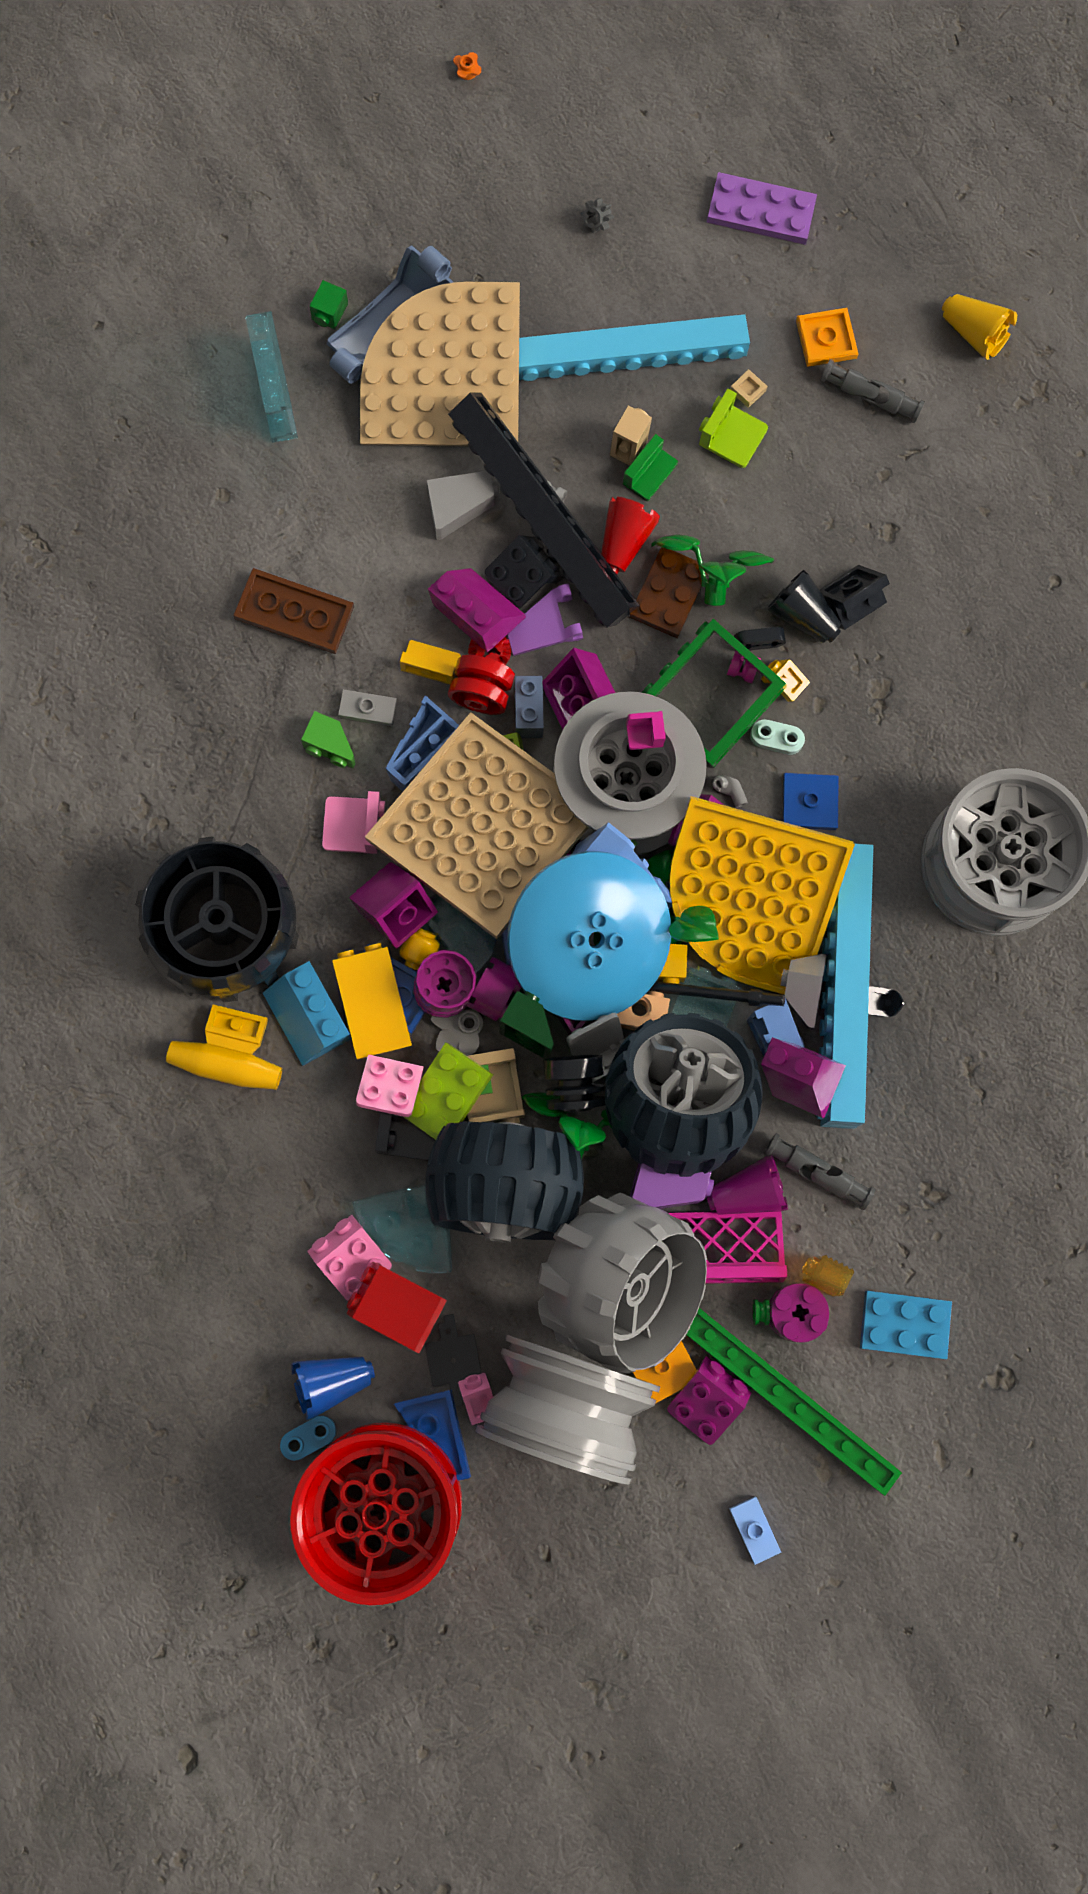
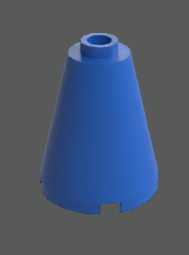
M364 1357L306 1360L291 1363L292 1375L297 1373L298 1380H296L294 1386L303 1414L306 1413V1420L317 1417L370 1386L371 1379L375 1378L371 1361L366 1362Z

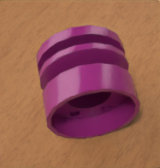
M442 950L432 953L422 961L414 980L413 993L417 1004L425 1013L433 1017L448 1018L459 1014L466 1008L475 990L476 975L474 968L466 957L455 951ZM439 983H442L443 986L449 985L447 992L443 989L438 990Z

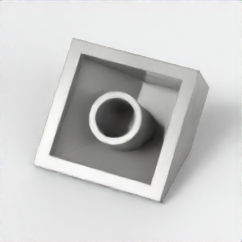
M824 954L791 960L789 970L783 969L781 986L786 987L785 998L807 1026L812 1028L815 1027L826 962V955Z

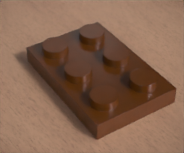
M661 547L636 600L640 606L630 613L629 618L678 639L702 587L698 562L676 551Z

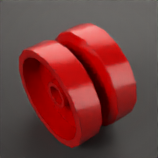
M462 655L459 657L455 667V675L458 678L451 681L448 697L454 703L471 711L489 715L504 713L508 702V695L505 692L511 690L515 678V673L512 669L503 663L483 656Z

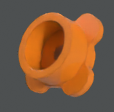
M470 52L468 55H457L454 57L453 62L457 66V76L459 78L471 80L481 73L476 53Z

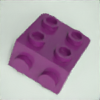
M706 1356L699 1364L693 1377L671 1401L667 1410L705 1443L712 1445L745 1409L752 1392L747 1389L742 1381L730 1376L718 1362L712 1361Z

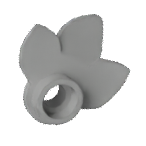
M466 1009L448 1018L431 1017L434 1025L442 1029L436 1041L437 1051L441 1050L445 1042L459 1049V1051L467 1056L473 1055L479 1047L478 1034L483 1027L482 1016L477 1011ZM472 1019L475 1023L474 1026L466 1028L464 1026L465 1020Z

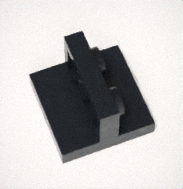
M857 565L819 591L840 621L841 625L839 628L846 630L887 603L882 589L890 583L886 574Z

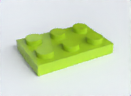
M445 1042L420 1081L412 1115L405 1118L436 1140L443 1126H446L448 1123L463 1122L494 1074L451 1044Z

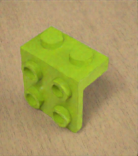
M727 389L723 397L718 396L711 409L714 411L711 417L708 418L706 416L701 423L699 431L702 434L699 445L738 467L745 468L767 433L768 425L736 408L734 402L737 393Z

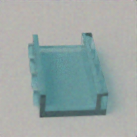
M272 311L247 315L246 323L272 443L298 438Z

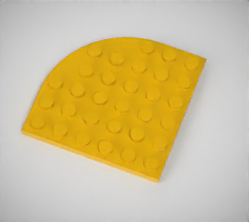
M690 796L670 867V894L675 916L680 917L685 909L693 906H706L710 908L716 919L719 940L689 942L691 947L702 959H705L722 974L736 981L785 995L786 987L781 986L783 969L789 970L791 960L818 954L855 844L853 841Z

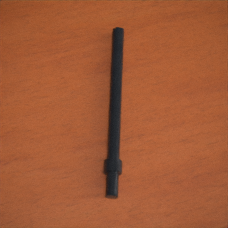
M656 981L649 990L664 994L747 1002L749 1006L761 1007L762 1004L784 1006L785 995L764 993L763 990L759 989L741 991Z

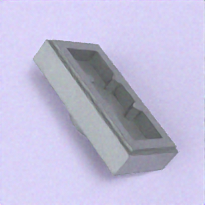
M343 689L338 716L343 719L392 727L397 698Z

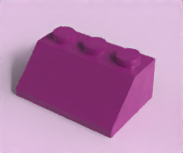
M471 568L447 571L428 588L433 606L487 653L526 618L522 611Z
M574 647L542 681L543 689L562 730L572 716L583 706L599 697L615 693L597 654Z

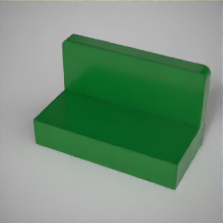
M657 434L653 436L625 471L623 485L645 501L651 499L678 464V460L662 450L664 439Z

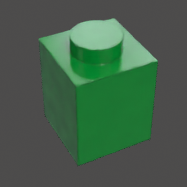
M322 280L310 304L312 320L319 326H328L336 329L348 305L347 290Z

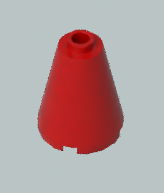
M618 496L616 500L614 497H611L609 501L601 551L602 556L617 575L619 572L624 573L660 520V515L656 511L651 509L649 514L643 509V504Z

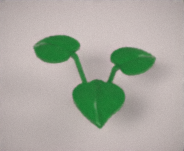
M668 535L651 543V547L657 545L669 550H692L695 552L702 579L701 586L705 587L704 603L712 606L725 604L726 589L729 588L730 582L734 578L746 572L745 566H757L774 562L772 557L747 550L730 553L729 559L733 560L732 562H703L700 549L697 546L700 544V540L687 535ZM705 572L709 574V579L706 578Z
M674 849L658 853L647 861L649 872L653 877L660 878L665 886L666 882L670 881V867ZM706 906L689 907L682 912L680 917H674L672 907L669 908L671 925L669 927L671 935L670 944L719 940L716 919L710 908ZM594 932L593 941L596 946L601 940L599 932Z
M544 1092L523 1095L522 1099L536 1112L546 1116L560 1117L559 1126L562 1129V1134L568 1138L577 1151H580L581 1159L584 1151L589 1150L590 1145L605 1140L606 1134L602 1128L608 1125L611 1127L606 1109L601 1113L603 1120L596 1126L573 1117H567L566 1113L570 1112L547 1109L546 1101L559 1098L556 1095H547Z

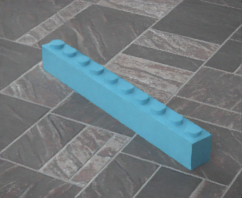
M746 315L519 338V380L533 381L541 377L559 378L569 374L582 376L589 372L601 371L609 373L617 369L636 370L645 366L663 367L666 364L674 363L686 365L693 361L703 360L705 362H712L721 358L739 359L747 356L750 345Z

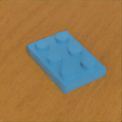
M865 1291L860 1349L947 1359L952 1301Z

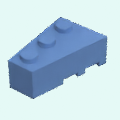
M424 696L421 702L422 706L416 717L412 718L408 732L404 739H401L386 767L391 782L401 791L407 788L459 726L426 696Z

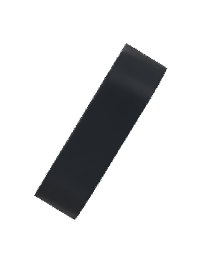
M782 627L744 630L734 635L749 651L777 648L786 643L784 628Z

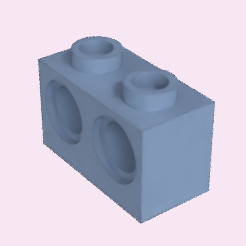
M515 676V732L521 738L543 737L542 676Z

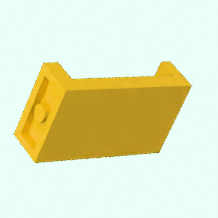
M381 943L364 947V953L356 955L354 950L337 953L338 959L332 960L357 1059L412 1046L388 947L382 948Z

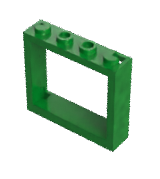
M714 619L710 623L705 621L695 634L698 636L691 644L686 642L677 653L679 657L673 664L669 662L662 668L659 673L661 676L655 684L649 683L642 691V693L657 697L714 632L771 682V685L710 752L704 747L706 761L713 768L787 688L786 682Z

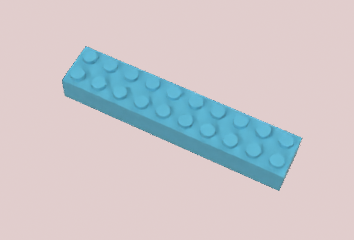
M854 845L827 925V938L823 939L822 953L827 954L822 980L826 982L825 992L821 993L820 1007L825 1009L824 1019H821L819 1034L824 1036L823 1047L819 1048V1054L846 1066L825 1118L816 1115L817 1119H821L820 1127L854 1129L865 1123L873 845Z

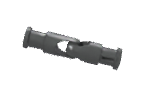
M832 359L829 360L820 380L823 383L828 381L839 386L841 391L850 395H864L863 399L866 402L892 414H902L910 418L912 423L916 422L925 403L924 400L919 402L907 397L905 392L881 381L870 380L871 382H869L861 372L852 368L847 370L834 364ZM832 372L835 373V374H837V375H839V376H842V378H840V377H838V376H836V375H833ZM881 386L889 392V399L884 403L874 401L875 397L879 394Z
M777 1133L774 1134L764 1152V1155H772L784 1162L785 1167L813 1183L819 1184L842 1199L845 1197L858 1204L861 1210L867 1208L874 1196L875 1188H867L858 1183L852 1175L836 1166L830 1165L827 1161L799 1145L793 1146L780 1139V1135ZM806 1164L814 1165L813 1171H810Z

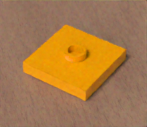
M847 308L797 316L796 324L807 367L828 364L830 359L834 360V362L857 359L858 350Z
M680 1341L664 1361L655 1367L636 1370L632 1373L637 1379L660 1386L659 1393L653 1391L651 1398L656 1399L657 1403L682 1390L693 1377L696 1368L684 1344Z

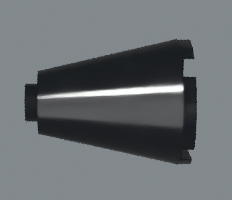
M802 570L775 597L767 610L821 643L828 641L831 643L841 633V630L838 629L841 623L810 575Z

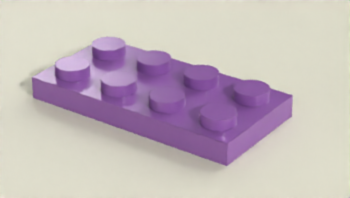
M718 172L707 223L806 245L817 194Z

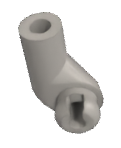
M719 775L713 779L712 785L714 789L731 796L735 808L748 804L742 786L737 779L726 775Z

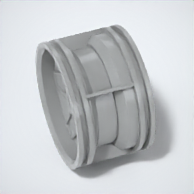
M1019 768L1001 769L984 774L966 785L930 826L921 852V870L926 889L940 911L954 923L967 930L990 936H1005L1025 931L1073 898L1088 877V816L1077 798L1065 786L1047 775ZM994 806L991 816L980 811L981 809ZM1001 822L1008 823L1011 827V832L1003 830ZM977 833L983 834L986 837L987 844L978 841ZM959 836L966 841L969 849L961 857H959L958 849ZM1025 836L1032 838L1034 847L1026 844ZM1052 847L1054 851V856L1049 853V850ZM976 860L983 861L987 866V871L980 870L977 867ZM1024 863L1033 866L1034 874L1028 873L1025 870ZM1000 875H1005L1009 878L1010 886H1006L1001 882ZM990 881V888L994 896L982 891L975 884ZM1028 884L1044 888L1039 894L1027 898Z

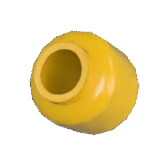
M420 928L409 937L399 950L400 956L406 960L404 965L418 970L424 959L432 953L438 952L440 944L435 939L437 935Z

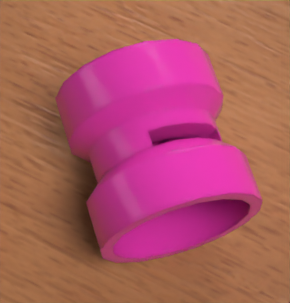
M735 651L727 675L742 677L745 682L752 684L757 669L746 661L742 673L739 672L745 659Z

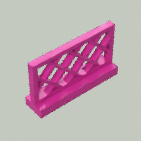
M781 1211L718 1215L717 1212L668 1213L680 1220H686L693 1227V1233L698 1231L709 1241L704 1246L705 1251L712 1244L724 1255L717 1263H710L706 1260L707 1274L705 1284L783 1283L787 1278ZM735 1219H742L750 1226L741 1238L728 1227ZM750 1219L758 1220L755 1223H753ZM762 1219H775L776 1230L770 1237L757 1227ZM693 1220L701 1221L698 1224H696ZM706 1220H715L722 1227L713 1238L700 1227ZM724 1230L737 1241L728 1252L715 1241ZM752 1230L765 1240L757 1251H754L744 1241ZM775 1235H776V1243L772 1241V1239H773V1237H774ZM739 1244L752 1255L746 1262H737L730 1255ZM769 1244L777 1251L778 1262H766L759 1255L760 1251ZM727 1258L731 1263L722 1262ZM754 1258H756L759 1262H751V1261H752Z

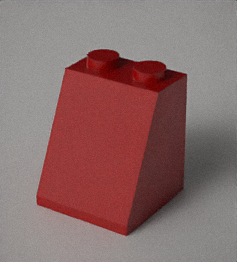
M373 1262L372 1266H368L361 1276L360 1281L362 1285L359 1291L351 1295L347 1303L348 1311L346 1314L407 1348L420 1353L447 1300Z

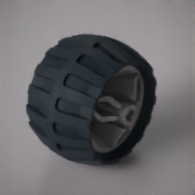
M668 1013L662 1015L659 1019L654 1021L650 1019L640 1025L625 1039L616 1052L610 1065L605 1085L607 1118L620 1146L626 1148L631 1158L640 1165L643 1163L653 1168L655 1172L664 1175L665 1173L679 1174V1177H691L695 1173L700 1172L706 1174L731 1160L743 1148L753 1132L762 1104V1081L758 1063L752 1050H748L742 1036L736 1031L732 1032L725 1027L723 1022L700 1017V1014L688 1013L687 1015ZM658 1082H660V1083L663 1084V1085H662V1086H658V1085H655V1084L658 1083ZM706 1102V1103H710V1104H713V1105H711V1106L708 1107V1106L704 1105L703 1103Z
M469 1121L448 1123L446 1126H443L436 1138L426 1169V1202L433 1225H438L445 1229L484 1235L485 1240L493 1242L511 1243V1239L555 1241L553 1236L561 1224H569L576 1218L581 1205L584 1177L580 1151H577L562 1133L526 1127L518 1123Z

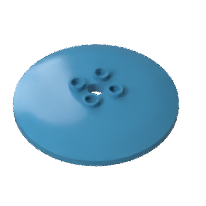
M600 851L579 852L562 857L547 865L522 890L509 921L507 934L508 955L512 970L524 991L537 996L540 999L538 1003L542 1004L543 1008L547 1011L572 1020H597L603 1015L618 1014L626 1010L650 990L666 963L671 943V935L669 933L671 918L665 897L657 883L644 869L634 862L612 853ZM593 932H599L601 935V940L596 946H590L588 942L589 936Z

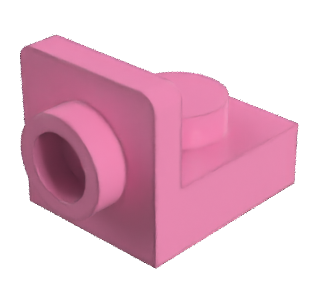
M485 1373L470 1375L458 1382L471 1425L483 1422L480 1419L481 1412H485L488 1401L493 1398Z

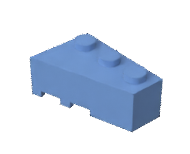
M786 998L784 1006H765L754 1011L747 1019L763 1057L772 1037L805 1048Z

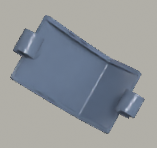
M413 246L406 248L395 280L362 311L328 338L327 345L336 352L330 360V367L349 384L361 379L367 350L382 323L397 307L412 296L438 285L453 283L449 278L452 269L450 261L433 246H428L422 253Z

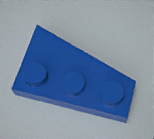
M452 1389L394 1403L408 1427L414 1428L434 1440L449 1457L457 1472L458 1481L471 1477Z

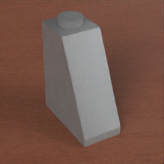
M487 471L427 480V492L436 540L445 538L494 506V496L499 495L496 479L491 480V475Z

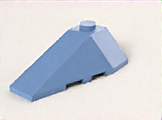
M609 822L576 845L572 854L586 851L608 852L639 865L654 879L661 889L668 909L673 907L670 891L661 879L653 877L648 870V862L644 858L639 859L633 851L635 845Z

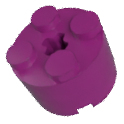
M492 957L490 962L495 965L492 969L489 967L485 969L472 994L476 1001L475 1003L469 1001L467 1006L497 1022L498 1018L503 1017L510 1004L508 999L511 993L516 994L521 986L514 975L512 967Z
M801 1283L781 1287L772 1296L769 1302V1325L781 1338L790 1342H809L819 1337L827 1329L829 1306L825 1297L817 1288ZM796 1305L798 1309H803L800 1320L798 1317L792 1316V1312L796 1311Z

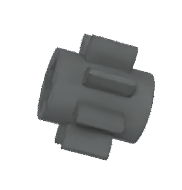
M598 198L594 202L592 200L586 202L585 206L587 209L580 213L584 220L583 226L592 228V233H596L600 229L603 231L608 229L609 224L607 222L614 218L611 215V204L603 203L602 198Z

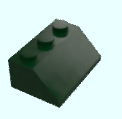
M517 991L500 1020L499 1034L543 1059H548L551 1056L554 1044L543 1005L538 1003L540 999L528 991L522 994Z

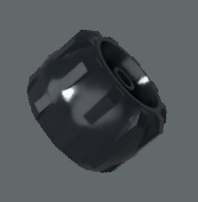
M214 837L199 838L198 843L183 847L171 855L167 852L156 861L159 866L149 877L144 890L138 891L135 905L139 909L138 927L140 937L138 939L148 959L162 976L179 990L190 996L194 993L205 996H218L223 1002L238 1001V993L250 990L262 982L269 987L279 978L276 973L277 968L286 958L289 949H296L299 935L296 931V907L287 880L278 868L261 854L259 849L248 843L242 846L232 842L215 841ZM225 884L241 886L250 891L260 901L262 921L257 935L240 926L231 907L225 902ZM213 886V900L206 902L201 907L199 923L178 934L179 916L186 903L199 891ZM220 917H225L221 924L213 925ZM208 937L219 945H229L237 938L251 944L239 955L222 961L202 960L185 951Z

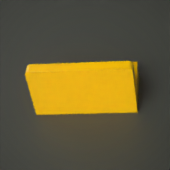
M410 640L406 652L402 653L400 668L404 672L451 684V681L455 678L457 660L461 655Z

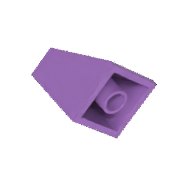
M638 1163L630 1197L659 1209L697 1204L711 1195L714 1180L710 1179L712 1172L706 1174L700 1172L695 1173L691 1177H679V1174L665 1173L664 1175L657 1173L653 1168L643 1163L641 1165Z

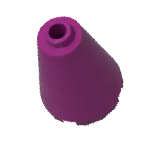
M772 1155L758 1160L715 1184L710 1197L707 1196L711 1211L716 1210L718 1215L788 1210L787 1199L782 1194V1181Z

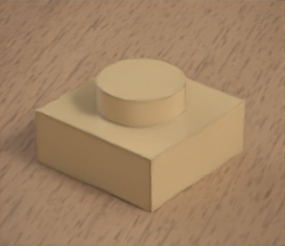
M748 369L731 385L730 390L737 393L736 397L749 408L766 392L768 386Z

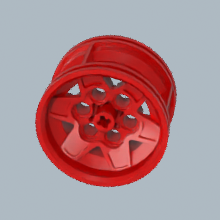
M383 1422L363 1425L344 1433L333 1441L315 1458L302 1475L294 1493L291 1506L290 1525L293 1544L300 1562L312 1579L332 1595L360 1605L394 1603L424 1588L438 1574L446 1562L462 1516L461 1486L456 1476L457 1472L449 1457L434 1440L414 1428L397 1423ZM371 1455L366 1469L352 1462L357 1458ZM405 1462L414 1467L419 1473L406 1475ZM379 1473L387 1474L391 1479V1485L387 1488L378 1486L376 1475ZM356 1484L360 1486L363 1496L360 1499L351 1498L348 1494L349 1485ZM328 1488H330L339 1499V1504L325 1512V1499ZM404 1492L410 1493L414 1497V1505L410 1507L401 1505L399 1495ZM377 1504L384 1507L383 1515L379 1511L374 1512L373 1509ZM434 1505V1521L431 1527L422 1518L421 1513ZM347 1515L354 1516L358 1521V1527L353 1530L346 1528L343 1524V1518ZM398 1523H404L409 1527L410 1534L407 1537H399L394 1531V1526ZM377 1535L381 1540V1547L378 1549L370 1548L367 1545L366 1537ZM353 1541L356 1547V1560L343 1552L337 1544ZM394 1548L412 1555L401 1562L388 1565Z

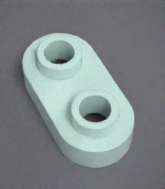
M766 719L756 722L750 733L751 741L755 746L787 755L798 753L805 742V736L798 727ZM767 729L770 735H762L761 730ZM787 736H794L796 741H788Z

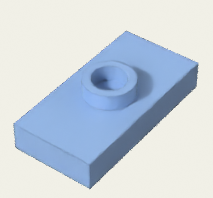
M756 1496L729 1508L754 1565L781 1553Z

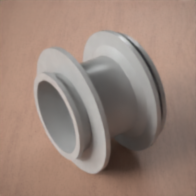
M618 692L589 702L572 716L559 737L555 751L553 773H555L556 784L564 803L577 819L589 827L579 839L580 841L609 822L627 838L636 840L638 845L633 851L636 855L653 852L668 844L673 827L679 824L685 817L690 796L700 797L706 777V755L696 728L684 713L674 705L646 693ZM662 711L666 738L663 747L637 749L640 752L639 757L629 756L626 752L629 749L626 728L628 714ZM609 755L614 759V762L604 764L600 757ZM655 767L659 770L660 775L650 776L646 769ZM629 779L631 781L630 785L628 783L621 784V780L626 781ZM595 781H604L607 784V788L601 790ZM645 792L652 795V798L642 801L639 796Z

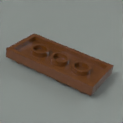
M253 568L233 616L235 620L336 654L353 612L354 603Z

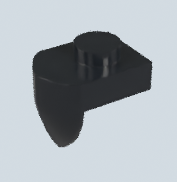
M869 986L868 1015L893 1017L902 1010L905 1003L898 991Z

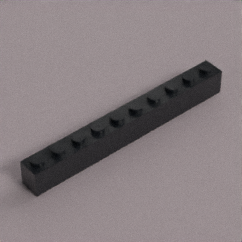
M470 392L448 414L453 420V427L468 440L470 450L483 460L485 470L497 479L502 493L506 497L511 498L516 505L517 513L529 522L533 535L543 541L548 548V555L563 568L565 578L569 582L574 583L578 588L580 598L595 611L594 616L601 625L606 626V628L616 626L640 605L482 393Z

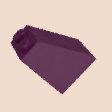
M389 862L384 868L379 870L376 875L349 897L358 912L396 949L438 913L420 882L392 862Z
M773 1037L761 1063L772 1096L821 1118H825L846 1066L797 1044Z

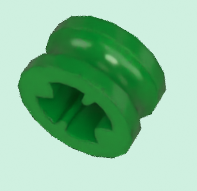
M753 1299L752 1318L754 1325H758L760 1322H763L764 1325H769V1299H764L763 1302Z

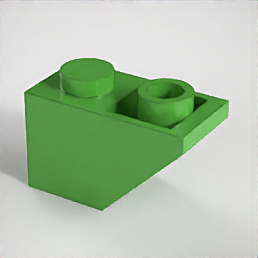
M314 711L301 739L303 748L306 749L305 752L317 758H320L321 755L329 758L332 764L340 768H345L346 766L354 768V755L340 721Z

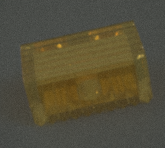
M827 1255L808 1257L801 1273L805 1274L802 1281L832 1297L843 1296L854 1274L853 1268L849 1269L848 1265L843 1266V1263H838L837 1260L833 1261L832 1257L828 1258Z

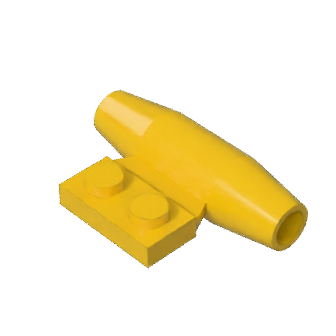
M214 1004L205 1027L207 1043L171 1041L166 1056L167 1063L194 1075L240 1087L277 1090L282 1076V1067L252 1055L261 1046L268 1019Z

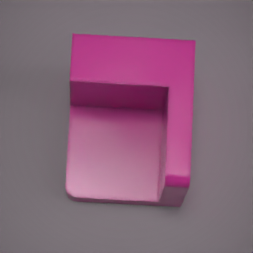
M662 711L628 714L626 728L630 750L663 747L666 738Z

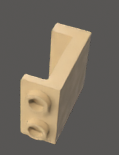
M514 1048L469 1055L468 1057L479 1065H488L489 1071L494 1075L491 1078L493 1093L479 1096L467 1114L468 1121L511 1122L519 1124L520 1119L525 1118V1112L518 1081Z

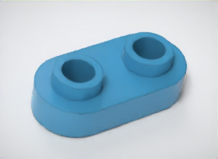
M324 1415L307 1421L282 1437L280 1442L282 1454L287 1459L293 1461L304 1458L329 1444L334 1439L336 1425L330 1417ZM319 1425L326 1428V1434L322 1437L318 1436L315 1431ZM292 1440H297L300 1443L298 1451L290 1449L289 1445Z

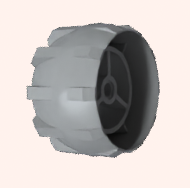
M618 1193L608 1199L598 1195L579 1207V1215L569 1224H561L553 1236L556 1242L547 1262L541 1263L538 1275L539 1283L543 1285L544 1296L538 1301L539 1316L543 1325L554 1330L556 1340L615 1372L624 1374L655 1367L664 1361L680 1341L684 1339L697 1314L701 1300H703L707 1274L705 1248L701 1241L694 1236L688 1223L671 1216L664 1210L649 1206L623 1193Z

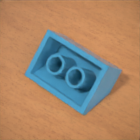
M310 961L284 974L263 992L302 1066L352 1039Z

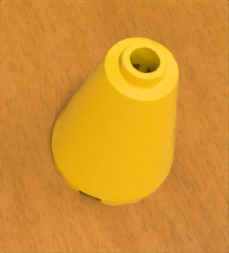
M959 294L948 297L942 306V311H944L943 318L987 360H989V355L994 357L1003 348L1011 335L1007 332L1010 324L1015 326L1018 315L1012 309Z

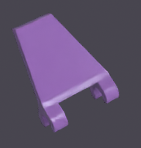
M564 584L551 590L525 613L526 618L508 633L513 656L563 642L583 639L580 623L564 628L558 607V602L572 600L569 584Z

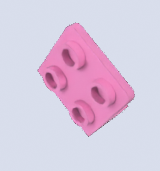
M368 791V799L328 797L326 799L322 841L324 850L377 854V848L366 841L365 836L379 821L380 817L385 814V801H381L379 792Z
M368 1055L356 1097V1105L403 1117L411 1116L419 1084L423 1077L424 1067Z
M353 1215L339 1221L329 1234L316 1240L312 1248L307 1251L316 1265L347 1301H349L354 1292L357 1293L362 1285L360 1281L361 1276L368 1266H372L373 1262L389 1270L392 1267L391 1262Z

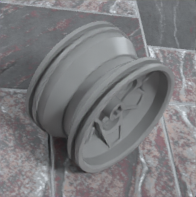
M507 1335L505 1341L510 1342L509 1349L502 1348L501 1355L513 1376L510 1385L505 1386L488 1401L485 1412H481L480 1419L485 1421L484 1426L477 1425L476 1432L493 1441L543 1460L595 1477L630 1485L632 1478L627 1475L628 1470L635 1471L636 1464L634 1460L637 1450L632 1429L629 1428L632 1416L655 1406L656 1399L651 1398L653 1391L659 1393L660 1386Z

